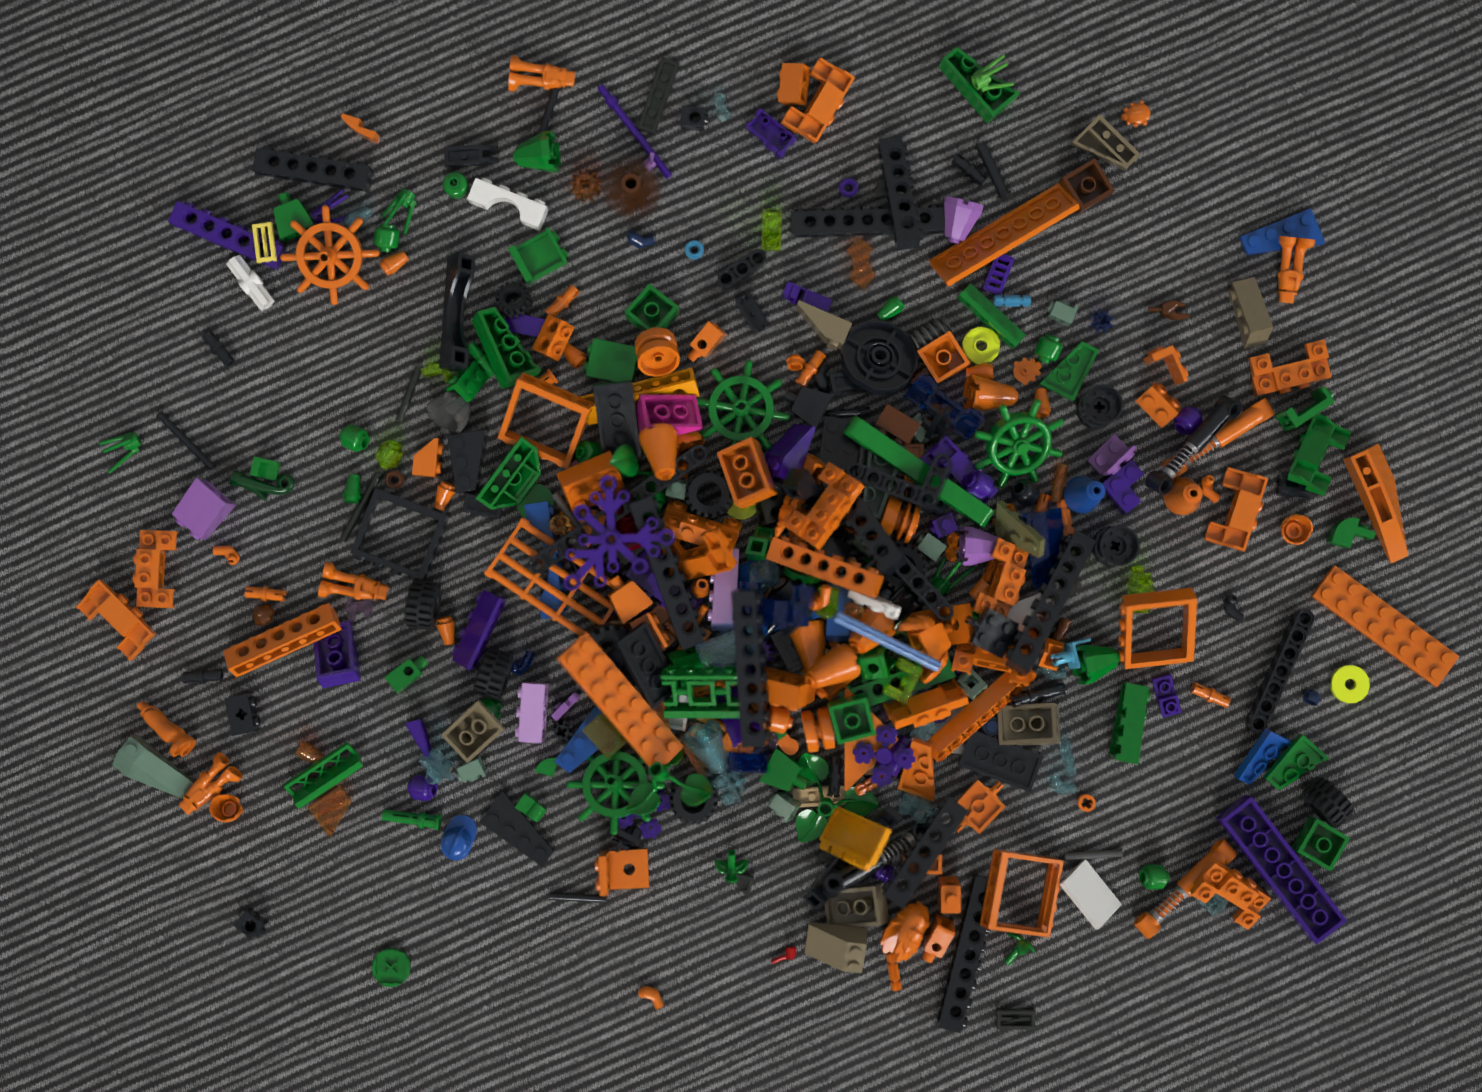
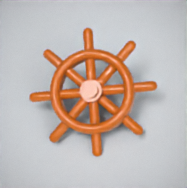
M323 205V223L314 225L306 230L297 221L292 220L290 222L291 227L301 235V238L298 241L296 253L281 254L280 259L282 261H297L298 267L305 277L297 287L298 293H303L313 283L316 286L329 289L330 302L332 305H337V288L350 283L352 280L363 290L369 289V284L358 273L361 270L363 258L378 257L380 252L377 249L362 250L361 243L354 234L363 223L361 217H357L347 228L341 224L330 222L329 207ZM324 231L325 246L314 237L315 234ZM331 231L342 235L334 245L332 243ZM349 241L353 250L339 251ZM308 242L320 252L306 253ZM354 258L352 267L349 268L340 259ZM307 260H320L313 270L310 269ZM326 265L328 280L318 276ZM335 265L346 274L337 280Z

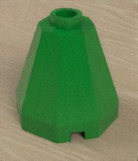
M550 130L543 131L516 146L513 152L514 162L524 168L551 173L559 172L560 168L557 166H561L559 143H554L553 140L557 139L555 133Z
M1077 645L1076 650L1080 668L1072 669V673L1075 677L1079 676L1081 679L1078 680L1079 684L1094 683L1118 666L1120 661L1119 653L1110 647Z

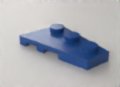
M1265 728L1242 764L1238 767L1234 776L1238 780L1250 785L1267 769V763L1273 758L1277 759L1281 755L1279 752L1285 746L1288 747L1292 741Z

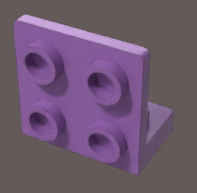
M1113 434L1086 461L1101 477L1111 476L1121 469V463L1129 461L1135 455L1133 451L1137 447L1135 445L1127 447Z

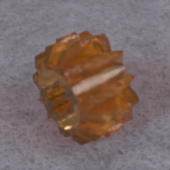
M586 169L585 174L579 170V177L577 175L572 176L575 181L570 182V186L573 187L570 191L572 194L576 193L575 198L577 200L582 197V201L586 202L587 197H589L592 202V195L600 196L596 190H602V186L598 185L601 183V178H596V172L590 175L589 169ZM584 183V184L587 185V184L589 183V186H590V187H589V188L585 187V188L583 189L582 184Z

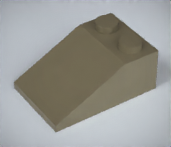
M799 300L796 310L820 339L827 343L826 346L832 350L841 349L852 323Z
M478 700L441 736L468 763L506 728Z
M1056 703L1025 704L1015 708L1011 705L1004 706L998 712L999 745L1061 744L1059 705Z
M884 883L852 886L841 892L837 897L829 898L825 904L827 924L868 927L880 926L890 922L887 899L882 894L884 890L881 889Z
M809 922L804 953L841 971L862 973L867 946V928Z

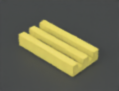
M273 223L252 224L257 263L277 261ZM265 227H268L271 256H269ZM258 228H261V234H262V242H263V250H264V257H262V258H261V250H260V242H259Z

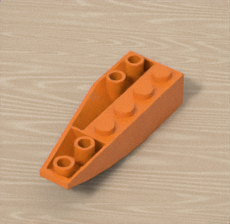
M1379 443L1344 458L1343 461L1389 563H1394L1409 556L1395 478Z

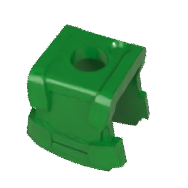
M879 644L863 654H857V662L860 665L863 681L890 678V670L895 666L896 660L885 658L884 652L889 648Z

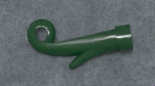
M236 470L232 472L230 477V485L243 487L256 494L263 501L267 500L263 493L284 495L293 489L295 483L293 477L288 474H283L278 478L277 486L254 479ZM284 479L288 481L287 487H284L282 484Z

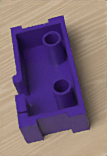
M761 108L756 112L754 119L745 125V129L759 139L763 146L780 160L785 156V151L790 145L793 146L797 141V137Z
M787 282L782 297L792 304L797 305L800 300L825 312H828L832 303V299L791 282Z

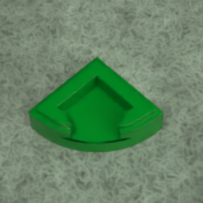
M556 757L543 760L538 764L535 772L554 777L557 764L554 762Z

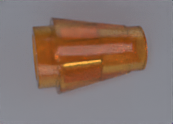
M305 741L301 742L295 752L299 759L312 763L325 756L310 742L306 743Z

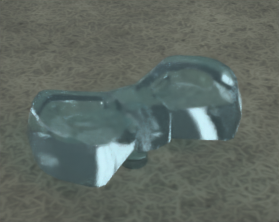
M716 93L711 100L715 104L714 110L717 112V118L720 121H727L732 114L725 108L726 96L723 93Z

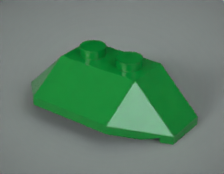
M521 436L487 479L476 499L491 510L518 505L541 475L537 447Z

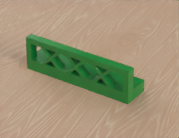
M971 283L958 295L957 299L989 329H992L1011 350L1026 336Z
M347 741L285 782L283 787L293 797L294 805L300 809L362 768L361 756ZM346 749L351 752L347 757H340V753ZM328 761L335 762L331 768H323L324 764ZM319 772L316 778L307 779L310 773ZM295 783H303L302 787L296 791L291 788Z

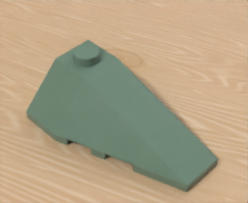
M139 735L129 737L117 752L112 763L126 777L182 799L183 795L186 794L194 783L193 780Z

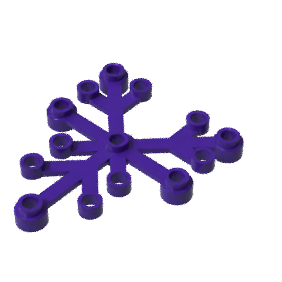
M611 475L604 476L600 480V487L605 491L606 501L600 492L596 491L590 495V501L606 512L607 528L591 515V510L587 505L581 504L574 509L576 519L586 520L601 534L596 536L582 534L578 538L579 544L582 546L596 543L602 544L598 549L593 550L570 548L566 551L565 556L568 560L589 558L575 574L568 575L565 578L564 585L568 590L572 591L579 588L582 577L594 564L596 568L595 585L598 587L606 585L607 578L604 576L603 554L607 550L609 554L607 568L610 572L614 573L620 569V564L617 561L618 550L632 563V569L635 573H645L649 568L648 561L645 558H638L622 542H638L648 551L651 557H656L661 552L660 547L653 545L650 541H660L663 545H669L675 539V534L671 529H664L660 533H650L652 529L659 526V520L656 517L649 518L638 534H620L619 531L615 530V511L630 499V494L626 490L620 491L614 500L613 490L617 486V481ZM608 479L612 481L611 487L606 485ZM621 493H625L627 495L626 500L621 499ZM594 494H598V495H599V500H598V501H594V499H593V495H594ZM582 508L586 510L585 516L580 514ZM651 519L656 521L655 527L650 526L649 522ZM665 533L670 534V540L664 538ZM610 535L615 536V542L609 541ZM583 536L588 538L587 543L582 542ZM652 547L658 550L657 554L651 553ZM569 551H574V558L569 556ZM639 562L644 563L643 569L638 567ZM611 563H615L617 565L616 570L611 569ZM599 577L604 579L603 584L598 583ZM571 578L576 580V585L570 583Z

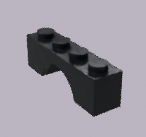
M791 468L781 486L790 499L807 500L809 512L823 494L819 484L816 483L810 472L805 468Z

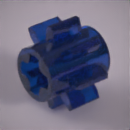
M1097 310V317L1095 315L1090 316L1093 323L1089 326L1096 329L1095 333L1102 330L1105 334L1107 332L1106 327H1113L1110 322L1114 317L1108 315V310L1104 313ZM1100 318H1103V319H1104V320H1103V323H1104V324H1103L1102 326L1100 325V321H1099Z

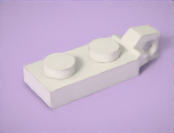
M852 590L848 592L847 597L853 599V602L856 604L868 605L875 612H884L888 618L897 619L901 607L892 604L891 601L877 596V599Z

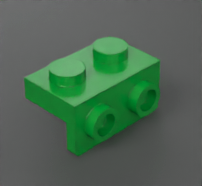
M474 361L468 364V368L457 371L458 374H455L448 380L449 385L445 389L447 392L455 389L467 403L475 397L488 380V376Z

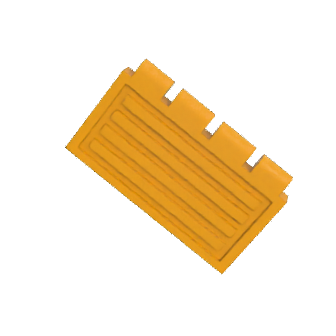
M838 806L834 808L819 839L821 841L819 848L864 871H869L871 866L875 867L892 830Z

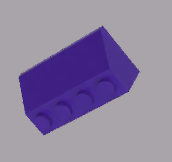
M488 590L478 594L475 601L478 604L475 610H471L467 618L470 622L467 628L463 627L459 636L462 639L459 645L456 644L451 653L453 655L452 661L468 670L476 669L507 602L506 598Z

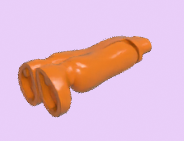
M143 701L137 704L136 707L141 711L140 715L144 718L145 722L163 741L173 743L169 754L173 757L177 755L184 757L192 751L196 745V740L193 737L187 735L181 727L172 723L157 707Z

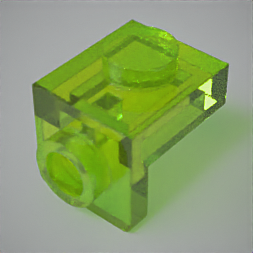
M436 362L425 364L426 367L421 368L425 378L443 374L444 381L447 384L448 380L453 376L452 371L439 368V363L437 364Z
M831 587L829 604L820 610H816V615H820L822 618L835 617L839 609L840 588Z

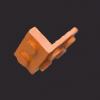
M1173 345L1163 349V346L1157 347L1147 352L1148 356L1143 358L1145 365L1163 358L1176 386L1188 381V371L1185 366L1181 365L1179 360L1181 359L1180 353L1177 348L1174 349Z

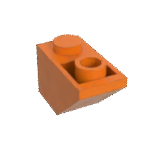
M434 438L414 455L412 475L438 478V474L442 472L440 455H443L444 443H441V439Z

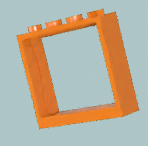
M523 372L517 379L498 439L503 440L508 445H514L522 436L537 447L539 458L552 461L559 467L569 468L570 463L574 461L575 450L582 439L594 402ZM522 389L581 413L567 455L508 430Z
M1192 588L1122 595V604L1119 606L1120 615H1122V619H1119L1121 635H1118L1121 650L1118 653L1120 657L1119 662L1123 663L1125 669L1194 662L1197 597ZM1183 605L1181 648L1131 654L1132 612L1134 610Z
M993 848L980 925L989 930L1050 938L1054 913L1057 909L1056 901L1060 891L1059 884L1061 874L1063 873L1064 861L1055 857ZM1008 858L1048 863L1037 927L997 921Z

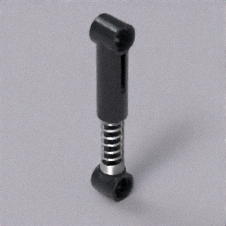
M1226 395L1220 396L1212 412L1184 441L1185 444L1183 448H1180V452H1177L1176 456H1173V459L1166 463V467L1159 471H1151L1145 480L1146 487L1160 495L1168 494L1172 489V479L1176 476V472H1180L1179 469L1183 468V464H1187V460L1190 461V457L1199 454L1230 419L1239 417L1243 408L1242 403Z
M924 822L916 823L911 830L904 836H901V839L898 838L892 844L889 843L888 846H884L875 867L871 866L869 871H864L850 864L838 872L828 875L821 886L822 893L828 898H835L844 890L885 867L887 860L891 861V858H895L896 855L899 856V853H904V850H907L909 847L913 848L917 842L914 840L917 836L916 832L924 831L927 825ZM828 883H834L837 889H831Z

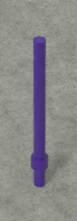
M603 84L600 85L597 90L606 100L607 106L614 110L648 156L651 152L655 154L654 161L657 164L656 166L665 178L669 179L673 174L619 106V101L616 97L611 95Z

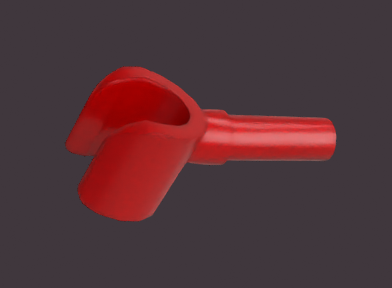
M796 947L785 948L786 954L772 959L771 963L775 964L782 960L794 959L797 954Z

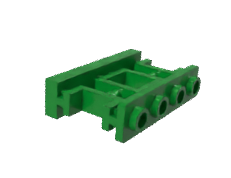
M668 666L663 669L660 675L662 685H672L673 697H669L664 701V718H740L739 697H733L732 685H738L736 667L687 666L685 668H677L676 666ZM678 680H687V687H678ZM716 680H725L726 687H716ZM693 685H710L711 697H694ZM679 695H688L689 702H679ZM717 695H726L727 702H717Z

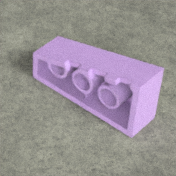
M734 548L732 553L737 560L733 570L711 575L710 583H714V591L710 590L709 602H713V608L708 611V621H712V631L734 632L731 592L737 589L739 549Z

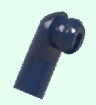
M634 230L627 233L628 242L637 248L655 244L653 235L641 237Z

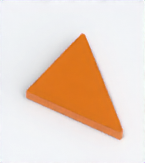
M847 687L844 689V698L854 696ZM871 712L876 732L878 727H884L885 724ZM877 733L874 736L844 743V790L846 792L877 762L876 757L870 759L868 764L864 762L859 764L855 761V755L853 754V750L857 749L856 746L859 742H863L865 745L871 744L872 750L876 754V751L883 747L881 742L876 740ZM890 743L887 748L890 749L895 743Z

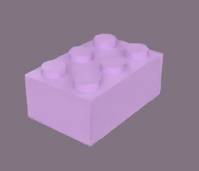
M526 681L522 683V686L518 687V698H521V705L517 706L516 716L520 718L519 724L516 725L515 737H518V742L542 743L546 740L549 683Z

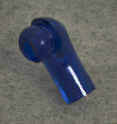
M527 650L521 664L514 663L511 672L515 673L516 676H521L530 667L535 654Z

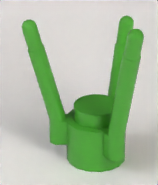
M1004 54L980 71L973 73L971 81L976 90L981 89L982 92L990 89L1014 85V82L988 85L991 82L990 75L1008 66L1006 62L987 72L988 69L1005 57Z

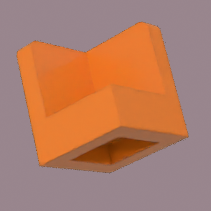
M1047 638L1039 653L1038 666L1057 671L1058 666H1054L1051 661L1058 659H1051V655L1062 652L1064 642Z

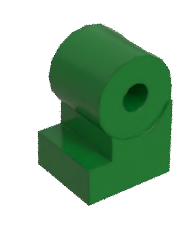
M528 792L523 795L515 806L517 810L523 812L537 823L547 811V808Z

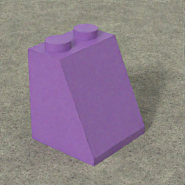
M196 478L172 515L176 517V523L182 527L186 526L191 530L189 534L195 539L206 540L236 505L208 480Z

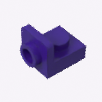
M952 512L931 520V525L928 526L931 535L936 536L937 539L959 530Z

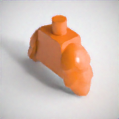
M915 615L914 617L907 618L898 625V631H908L907 636L914 649L941 662V667L938 671H933L921 665L919 679L926 684L937 677L947 664V650L951 647L947 635L952 632V627L948 623L935 622L933 618L927 615Z

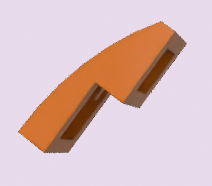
M342 113L341 118L355 133L378 144L380 136L377 132L363 128L364 123L361 119Z

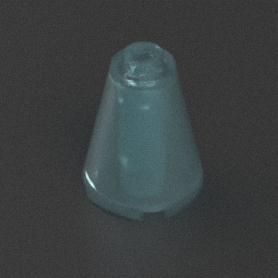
M706 720L707 723L704 724L698 722L685 733V744L711 773L720 774L728 766L722 729L719 723L714 720Z

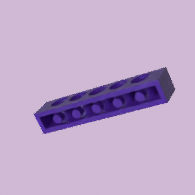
M184 201V203L176 202L168 223L256 261L253 233L248 232L247 227L238 223L236 226L229 224L230 220L222 216L215 218L212 216L213 213L202 208L201 211L194 209L195 205ZM196 215L197 220L194 223H190V218ZM214 223V228L208 231V225ZM231 230L232 235L229 238H225V233ZM258 232L261 248L263 246L262 234ZM245 238H249L248 245L243 246L242 241ZM267 240L269 256H271L270 243ZM275 240L277 261L262 262L261 264L278 271L282 262L280 256L287 251L282 247L283 243Z

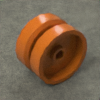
M660 327L650 328L637 336L635 352L638 367L642 373L648 376L660 377L672 373L678 367L680 356L676 337L671 331Z
M827 706L817 708V721L814 720L811 710L801 711L808 753L819 750L818 739L820 738L825 750L835 748V733Z

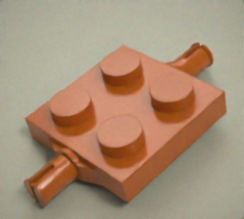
M977 779L956 800L958 804L969 810L956 829L958 833L967 825L980 834L1006 807L996 795L1004 787L1000 781H997L990 789Z

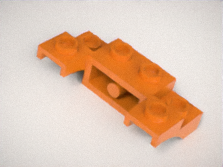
M822 57L818 58L809 74L821 82L806 110L802 113L791 106L781 121L782 125L795 134L799 133L813 144L818 142L826 126H830L833 122L835 111L842 107L844 103L843 98L855 79L852 74L834 66Z
M1325 339L1304 344L1306 360L1274 368L1272 367L1269 353L1248 358L1254 397L1276 391L1283 394L1291 392L1292 387L1298 386V389L1310 387L1309 383L1331 378L1327 361L1329 354Z
M828 462L818 477L828 487L809 514L804 516L795 510L784 525L818 550L822 548L832 532L839 526L841 519L849 512L851 505L865 487L830 462Z
M1227 467L1221 486L1236 491L1225 525L1209 522L1204 540L1244 552L1251 531H1254L1256 528L1257 520L1255 519L1257 513H1260L1263 507L1261 500L1269 478Z
M679 500L669 501L663 516L666 525L663 530L671 529L675 534V538L703 546L707 545L702 538L704 532L719 528L730 542L727 549L731 554L733 553L743 525L742 522L735 518L725 517L723 523H719L688 513L689 505Z
M719 528L704 532L702 538L707 545L685 550L677 539H674L672 542V546H670L671 552L676 553L679 564H676L678 571L683 572L685 580L702 578L712 574L716 575L734 569L737 560L727 549L730 542ZM661 549L664 555H666V550ZM669 567V574L671 575L673 570Z
M140 530L139 549L136 550L133 558L134 564H136V570L132 578L135 587H137L136 607H175L173 605L175 589H164L166 550L177 551L178 531Z
M996 538V544L990 557L1001 562H998L988 594L985 595L978 592L975 606L971 611L982 615L985 607H988L1007 617L1011 606H1014L1019 600V590L1026 579L1024 566L1029 553L1015 547V544L1001 538Z
M98 580L89 589L76 608L89 621L100 613L125 637L116 648L120 649L128 657L129 661H132L157 633L145 622V619L142 617L143 613L137 607H132L128 603L129 599L124 594L115 593L103 580Z
M972 643L957 644L951 671L957 670L971 675L973 665L1011 673L1009 683L1016 682L1025 684L1027 687L1029 686L1031 671L1024 676L1005 665L1007 661L1005 655L1010 647L1013 648L1012 646L1007 648L1002 659ZM1020 648V651L1023 654L1028 655V651L1026 649Z
M952 678L950 682L941 685L939 683L936 684L935 689L905 699V704L901 697L889 703L882 702L895 729L913 724L914 728L950 716V710L968 704V696L964 689L958 685L955 678Z
M1213 857L1203 865L1199 879L1190 889L1191 895L1205 904L1217 893L1238 906L1239 909L1232 918L1234 922L1247 930L1261 917L1259 911L1272 899L1269 893L1259 887L1254 880L1249 877L1246 879L1237 869L1232 870Z

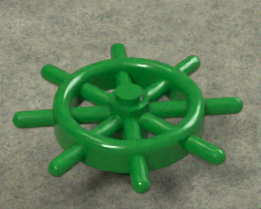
M751 360L745 362L743 376H734L726 380L717 368H712L711 374L719 385L713 391L710 400L697 398L699 406L709 408V417L712 423L711 426L700 433L703 439L717 431L723 437L732 440L731 446L752 437L754 439L757 438L765 450H770L771 444L763 433L769 427L772 418L780 420L790 419L788 413L774 411L773 400L770 394L782 385V380L776 379L765 387L758 380L751 378L753 365ZM741 385L739 399L731 389V386ZM751 386L758 393L747 400L748 388ZM725 392L732 403L721 402L718 399ZM762 398L764 399L766 409L751 407ZM716 409L728 410L731 412L726 414L721 419H718ZM750 414L763 416L762 423L757 426ZM736 418L733 432L724 427V425ZM743 419L752 431L741 433Z
M1039 399L1033 401L1029 412L1010 414L1006 405L1001 404L999 410L1003 418L993 426L989 433L976 431L974 434L978 439L987 440L986 452L988 456L975 463L974 468L980 470L992 463L996 469L1002 472L998 482L999 488L1005 487L1010 475L1017 476L1028 473L1033 483L1038 482L1039 478L1035 469L1045 461L1047 456L1061 457L1063 455L1061 450L1051 448L1052 437L1050 431L1062 426L1064 420L1058 418L1046 425L1036 415L1041 405ZM1024 423L1021 431H1017L1015 425ZM1032 424L1039 428L1027 435ZM1041 437L1040 445L1030 443ZM998 443L1008 445L1005 448L997 451ZM1028 450L1035 452L1030 458L1027 453ZM1010 454L1007 463L1000 460V458ZM1018 455H1020L1023 462L1015 464Z
M619 735L614 737L613 752L604 753L597 758L592 754L587 759L590 764L584 773L583 781L570 780L566 783L568 788H582L584 797L589 804L579 814L578 819L584 821L595 810L597 813L610 818L611 835H616L618 832V818L631 814L626 811L627 806L619 809V795L629 804L631 795L625 789H635L640 784H650L654 788L653 782L648 780L646 770L642 765L644 760L641 757L636 759L630 754L621 752V736ZM613 761L612 774L609 773L603 764ZM620 761L629 763L630 766L620 775ZM596 771L604 777L605 781H592ZM637 771L640 781H626ZM657 781L658 789H664L665 783ZM592 788L605 789L596 799L594 798ZM611 795V809L601 806ZM649 814L639 815L645 822L651 820Z

